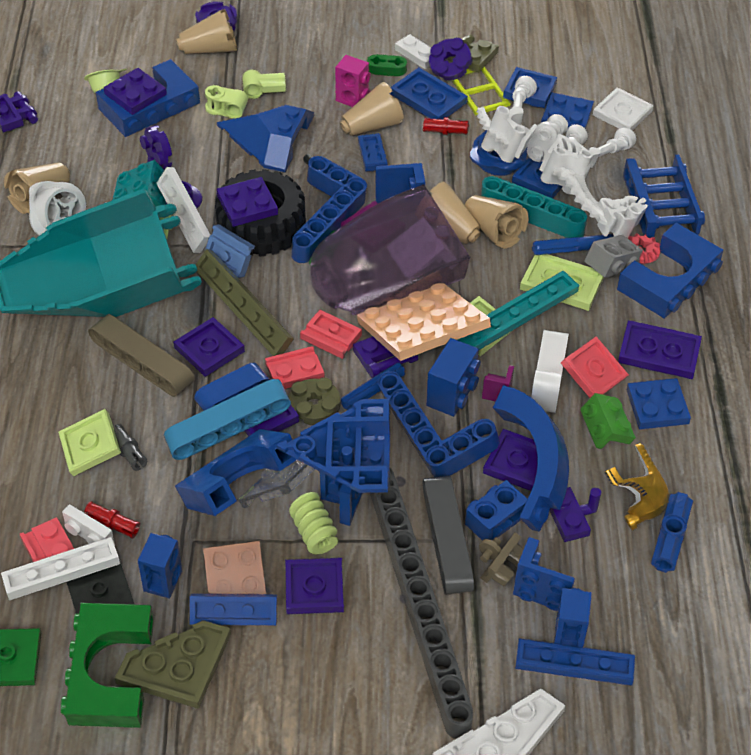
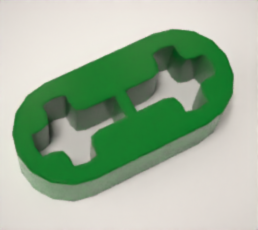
M374 54L367 59V62H369V72L374 75L402 76L407 72V60L402 56Z

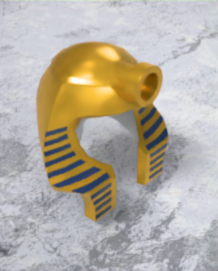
M636 444L635 448L645 468L644 476L623 480L615 467L605 471L611 485L625 487L635 494L636 502L629 507L627 511L629 514L624 516L632 531L641 522L659 516L669 503L668 487L654 462L651 461V457H649L643 444Z

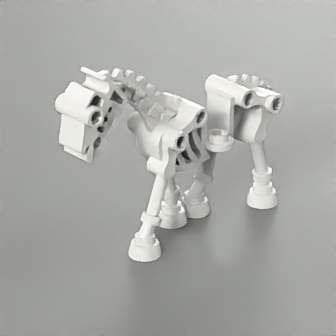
M521 76L516 81L515 91L512 95L514 100L512 109L509 110L507 107L498 106L492 121L486 114L484 107L477 109V118L480 119L479 123L483 124L482 128L484 130H487L481 144L485 151H496L503 161L512 162L514 157L519 159L527 148V154L533 161L542 162L539 169L542 171L540 179L547 184L561 185L565 193L575 195L574 201L582 205L581 209L588 211L590 217L596 218L597 226L605 237L608 236L610 231L614 236L624 235L626 238L630 236L633 228L639 224L648 207L645 204L646 199L641 198L636 203L638 197L625 196L623 199L616 200L601 198L598 203L589 192L585 178L590 168L594 167L598 157L609 152L616 153L619 150H627L633 147L636 143V135L631 129L620 128L616 131L614 139L608 140L603 146L598 148L591 147L589 150L582 146L588 138L586 129L580 125H572L568 128V122L562 115L554 114L548 118L547 122H542L538 126L534 124L529 130L521 125L524 112L522 104L526 98L533 96L537 90L536 82L529 76Z

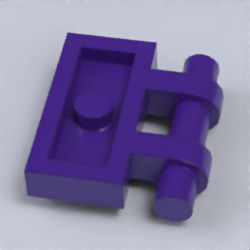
M19 91L15 92L12 98H9L7 94L0 95V129L3 133L24 126L23 119L29 120L31 124H35L38 121L37 112L34 107L29 105L28 98Z

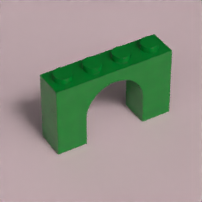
M81 603L80 612L75 614L73 623L74 631H77L76 639L71 640L69 648L72 665L71 668L66 669L65 685L68 686L67 696H63L61 700V714L65 715L68 725L141 728L144 706L141 688L100 685L89 677V667L95 655L109 645L118 643L151 644L154 624L151 605Z

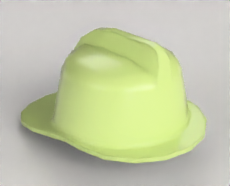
M127 69L93 72L86 75L84 80L89 82L92 91L96 93L106 85L119 79L120 73Z

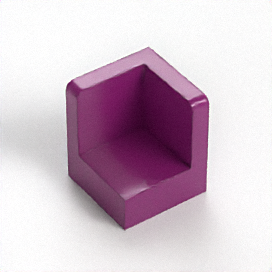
M509 365L506 377L490 373L484 377L482 399L496 402L503 385L512 387L514 366Z

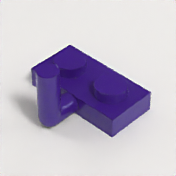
M567 487L560 510L550 508L549 511L564 542L590 536L591 529L585 515L597 512L601 497V490L599 488H592L588 504L579 506L571 487Z

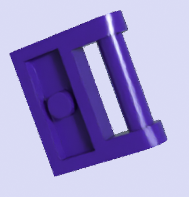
M373 336L353 344V352L371 378L395 363L404 364L406 362L413 363L418 361V355L400 361Z

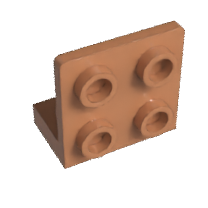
M260 541L203 548L208 594H266Z

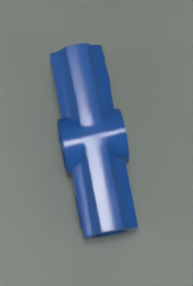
M680 492L670 494L651 564L659 571L666 573L674 571L676 568L693 500L688 497V494Z

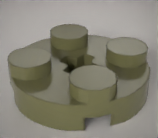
M307 379L295 382L292 385V390L289 394L291 406L298 413L299 418L304 420L305 424L315 425L339 411L340 394L337 388L332 385L330 379ZM318 399V404H313L309 400Z

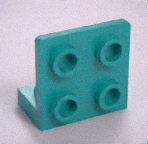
M155 160L142 163L132 170L122 172L117 178L113 200L145 189L155 207L165 205L166 200L157 185V181L164 172V169Z

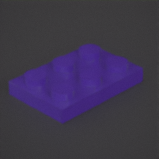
M628 320L618 362L693 379L702 336Z

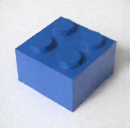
M450 338L428 372L426 406L453 417L459 408L463 409L465 407L468 393L470 390L474 391L479 381V377L476 376L481 363L478 360V348Z

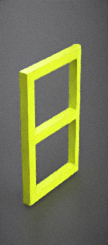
M485 67L481 71L490 82L489 84L465 90L458 79L452 80L457 89L468 96L467 104L475 115H478V108L469 95L495 89L503 102L484 106L486 112L496 110L498 106L509 107L511 105L508 99L503 98L502 90ZM466 69V71H467L466 74H470V73H474V72H475V71H471V70H469V69Z

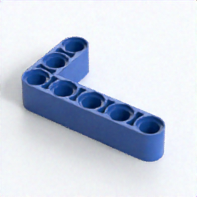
M322 156L310 158L307 181L315 188L330 195L331 198L294 234L291 257L298 263L309 262L318 250V245L324 242L332 231H339L341 223L354 215L365 203L366 181Z
M386 371L378 378V385L384 399H389V408L434 477L451 476L498 448L500 439L495 424L489 419H480L442 441L397 372ZM444 460L442 463L436 464L438 461Z

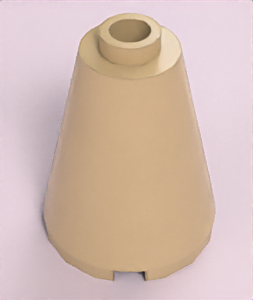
M220 10L179 33L180 38L176 39L179 50H184L185 54L237 51L232 26H230L229 21L227 22L229 17L226 10Z
M382 82L342 115L340 125L345 134L349 133L351 136L403 122L404 115L397 98L393 99L389 94L393 91L387 83Z
M59 162L12 170L4 177L5 189L8 188L11 194L7 197L14 208L20 213L30 214L29 188L33 184L43 181L68 183L70 172L65 165Z
M444 181L437 184L430 190L432 195L427 200L424 197L416 210L415 217L419 221L424 218L434 229L464 244L474 243L481 234L479 231L480 225L449 184Z
M479 195L470 197L465 203L466 208L480 225V230L498 247L504 249L512 247L520 240L518 236L521 231L525 232L527 229L528 211L519 203Z

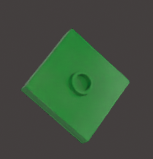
M40 628L0 629V686H28L36 684L41 641Z

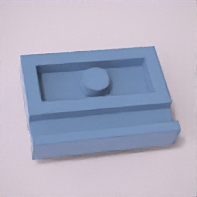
M219 224L213 225L212 229L214 231L209 236L206 249L212 250L236 277H245L251 259L250 253L255 246Z

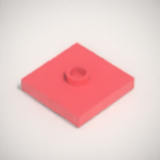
M597 336L561 362L562 366L589 398L595 393L604 395L629 375Z

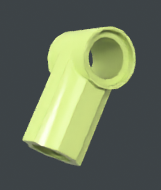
M248 70L243 74V91L250 99L258 98L262 93L286 91L285 73L260 74L259 71Z

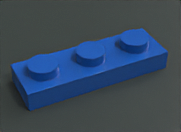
M191 594L190 625L203 620L218 625H277V595Z

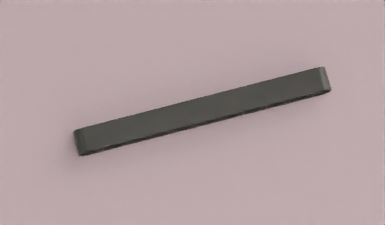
M390 467V486L388 492L370 493L444 728L449 736L457 739L472 729L473 708L394 472ZM421 617H429V618H431V619H426V620H425V619H422ZM436 641L438 644H430L429 642ZM438 666H445V667H447V669L441 670V669H438L437 667H438ZM451 691L456 693V695L449 696L445 692ZM460 717L463 718L465 721L456 722L453 720V718Z

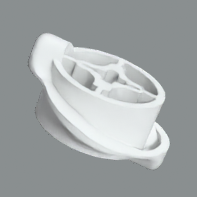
M43 181L33 184L29 188V219L31 227L40 236L47 231L46 227L51 223L85 211L86 201L83 193L75 185L67 182ZM58 193L63 195L61 199H56L54 196Z

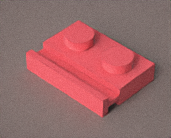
M319 310L306 325V329L300 332V339L341 359L345 357V353L349 352L353 344L362 336V329L322 310Z
M313 346L265 358V365L268 368L270 378L280 380L284 389L291 388L298 381L324 378L323 368L317 354L314 352Z
M57 517L31 528L32 531L26 534L24 532L20 533L21 540L33 562L74 549Z

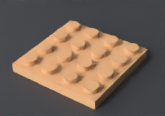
M444 283L434 284L426 290L412 292L409 296L390 300L387 304L379 307H370L365 312L357 314L358 323L400 361L447 344L450 338L458 340L491 327L488 316Z

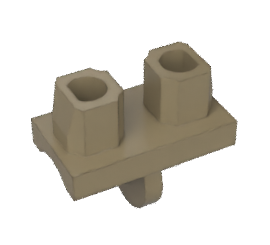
M516 532L502 548L499 546L501 540L497 537L493 540L484 539L480 543L479 549L482 552L480 559L485 563L489 559L493 560L480 577L486 583L492 578L505 586L514 575L515 571L503 562L507 559L518 567V562L524 548L518 544L521 536Z

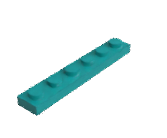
M561 271L487 314L486 316L490 318L491 327L460 338L458 341L480 350L574 295L579 290V284L565 271Z

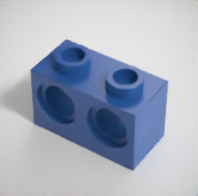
M505 480L500 485L491 487L481 499L474 500L468 505L465 525L481 540L498 538L521 521L519 517L528 499L511 483Z
M150 533L138 559L144 592L170 599L182 573L178 540L168 535Z
M562 588L556 618L555 644L576 647L584 646L589 624L592 592L583 591L578 588Z

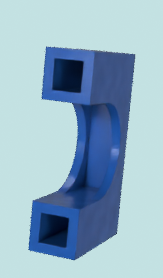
M171 59L152 67L154 79L166 87L167 95L133 115L105 95L104 88L96 92L98 109L124 137L200 103L199 86Z
M675 223L662 235L660 252L681 264L687 272L680 276H663L634 260L620 273L617 287L618 291L664 319L671 312H676L682 301L691 298L695 289L699 285L703 286L713 272L717 273L723 264L721 260L723 249L678 223Z
M259 429L175 485L186 508L216 516L237 501L229 487V484L259 469L281 471L295 462L296 458L277 449L276 446L285 440L287 442L293 440L289 433Z

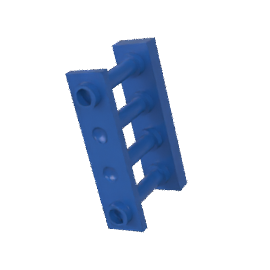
M680 155L674 156L672 167L650 169L638 167L635 158L626 159L623 177L629 195L638 197L636 203L641 198H645V204L648 205L639 222L643 236L647 234L648 238H652L655 236V231L659 226L674 225L675 223L691 224L694 233L699 235L701 226L705 223V214L699 208L687 176L686 164L682 163ZM673 176L675 182L647 185V183L643 182L642 178ZM679 191L681 196L678 199L653 201L649 199L648 194ZM685 207L687 214L658 217V215L654 214L653 210Z

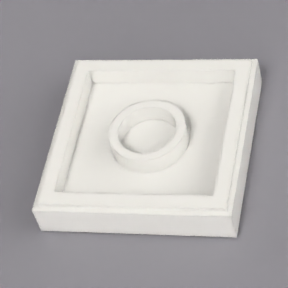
M616 88L593 109V116L619 129L629 128L633 131L653 111L654 105Z

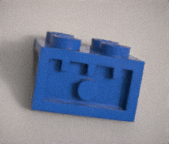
M422 163L377 166L375 168L376 202L409 201V207L414 208V213H416L419 204L425 197L426 182Z
M528 537L518 562L513 595L519 596L522 600L533 601L545 605L551 610L558 611L562 588H573L575 578L539 566L542 553L538 552L539 540Z

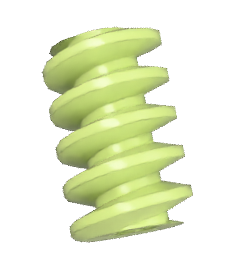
M309 492L298 497L291 504L289 513L294 519V524L297 526L298 532L302 536L308 551L317 555L333 549L338 544V538L335 537L337 528L332 526L333 521L328 517L329 513L324 509V504L320 501L319 494L317 492Z

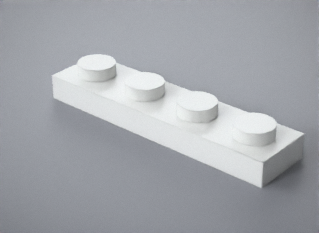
M166 167L157 181V185L167 204L170 203L176 206L177 211L173 216L180 217L181 223L179 227L193 253H201L208 243L210 233L175 168Z
M112 537L2 572L1 575L10 601L119 565L120 560Z

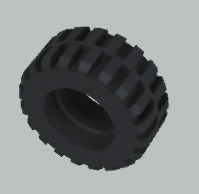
M256 169L249 170V173L245 174L241 172L236 175V178L231 177L221 187L262 177L278 207V215L232 227L218 196L216 195L215 198L217 225L223 226L254 245L255 247L250 253L251 256L259 254L260 257L270 253L275 255L279 254L282 249L284 251L289 249L294 234L306 223L305 196L301 187L296 182H293V179L289 176H282V173L278 171L269 172V169H262V171H256Z

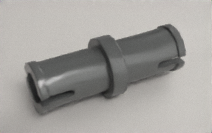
M116 424L115 427L119 433L115 431L121 451L120 455L127 459L133 470H141L136 462L139 461L144 468L148 462L147 458L138 449L137 441L128 435L121 424Z

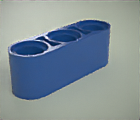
M249 363L201 387L196 392L194 399L201 409L205 411L270 379L258 364Z

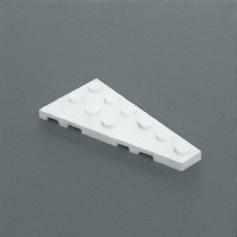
M539 689L512 705L511 709L498 717H492L486 721L485 725L475 731L470 730L435 751L433 755H529L562 715L566 705L543 689Z

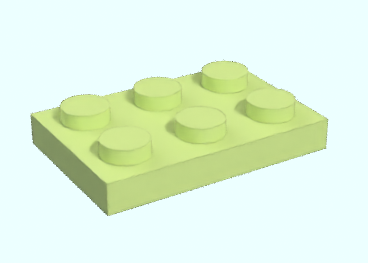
M548 254L534 255L521 281L520 290L527 292L559 272L565 271L579 284V290L574 295L563 300L562 303L589 311L604 277L593 268Z

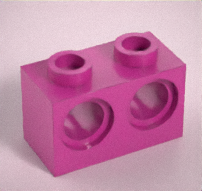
M345 55L336 65L335 91L337 102L353 107L370 92L369 80L371 73L369 72V62Z

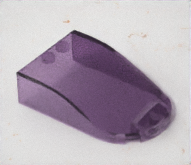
M423 184L378 203L325 238L312 255L310 279L315 292L327 305L336 310L339 308L351 312V315H357L365 312L370 307L379 308L387 305V302L390 300H400L409 296L412 292L426 290L434 284L444 283L450 285L465 279L471 257Z

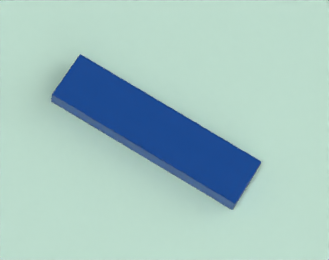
M519 638L515 669L633 685L635 655Z

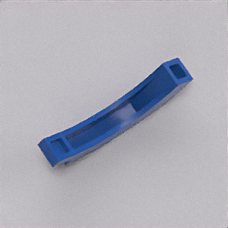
M503 385L493 409L503 420L516 423L529 430L536 444L538 455L537 474L531 493L519 518L531 530L540 532L543 524L548 519L550 508L560 510L565 498L569 478L567 447L559 428L533 398L517 389Z

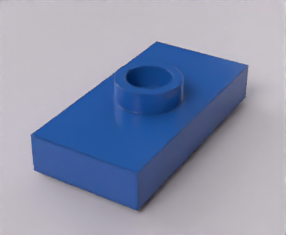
M380 133L358 136V144L365 172L375 171L377 166H388Z

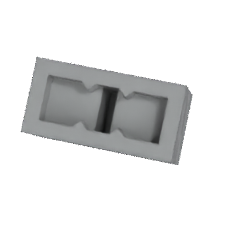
M618 235L594 241L584 262L606 278L620 274L634 260L639 263L643 250L624 235Z

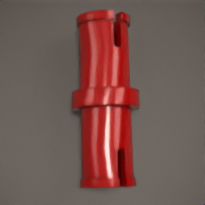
M444 117V119L424 118L423 132H440L443 135H448V133L468 135V120H449V117Z
M92 501L85 507L84 512H87L85 514L109 529L123 533L132 539L135 538L140 529L138 528L140 522L120 515L118 510L106 509Z

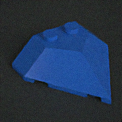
M283 105L265 112L217 122V126L221 130L225 129L229 133L230 138L250 156L254 155L259 160L261 166L286 173L293 159L292 144L300 128L308 129L314 117V112L295 106Z
M361 399L354 403L353 408L342 414L337 412L301 431V436L290 442L285 440L276 445L277 449L359 493L388 492L390 486L389 399Z

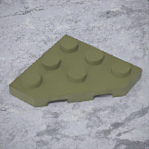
M203 620L194 624L192 629L177 634V632L154 641V645L139 651L137 648L126 653L115 676V682L125 687L141 688L144 693L199 709L231 636V629Z

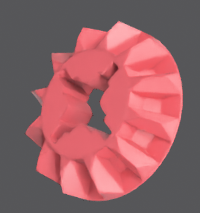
M638 233L634 237H628L637 246L642 245L643 248H646L639 258L640 264H648L658 259L661 250L660 243L655 241V237L648 238L647 234L640 236Z

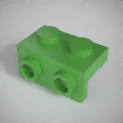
M595 393L582 406L581 413L596 448L602 449L609 441L631 444L636 438L631 428V423L628 421L622 408V403L618 398Z

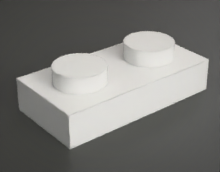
M410 34L395 43V50L424 69L430 66L429 56L431 47Z
M70 504L62 511L65 528L72 535L83 537L88 544L112 537L115 546L112 530Z

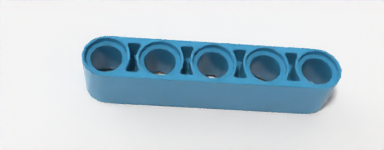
M271 379L169 427L164 432V438L172 457L176 460H182L286 411L290 407L291 401L282 382L278 379Z

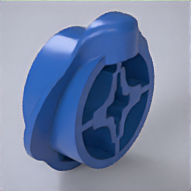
M487 130L474 140L470 159L489 174L497 176L509 175L522 167L526 162L527 148L519 159L514 157L512 162L503 161L496 151H485L481 144Z

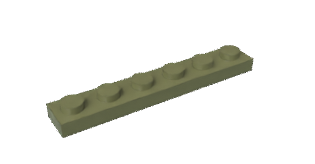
M206 249L195 264L198 270L197 273L273 356L283 354L294 338L212 250Z

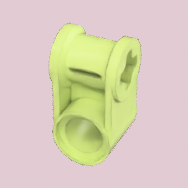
M212 85L205 89V96L207 98L206 112L233 119L242 116L248 102V96L245 92L218 85Z

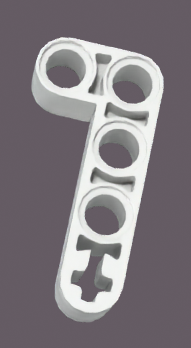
M550 330L543 331L531 398L545 412L556 413L563 371L561 362L565 359L568 333Z

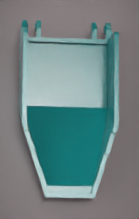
M141 189L51 223L46 227L47 231L36 239L32 237L27 241L28 244L17 253L13 251L0 261V311L9 314L105 317L107 314L118 317L181 292L197 288L202 283L199 276L184 280L180 279V277H188L198 271L195 264H187L186 266L176 268L164 229H172L181 223L179 216L168 217L176 213V206L169 203L155 207L147 191Z

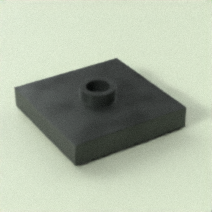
M121 562L119 565L66 582L76 613L80 612L81 603L135 605Z

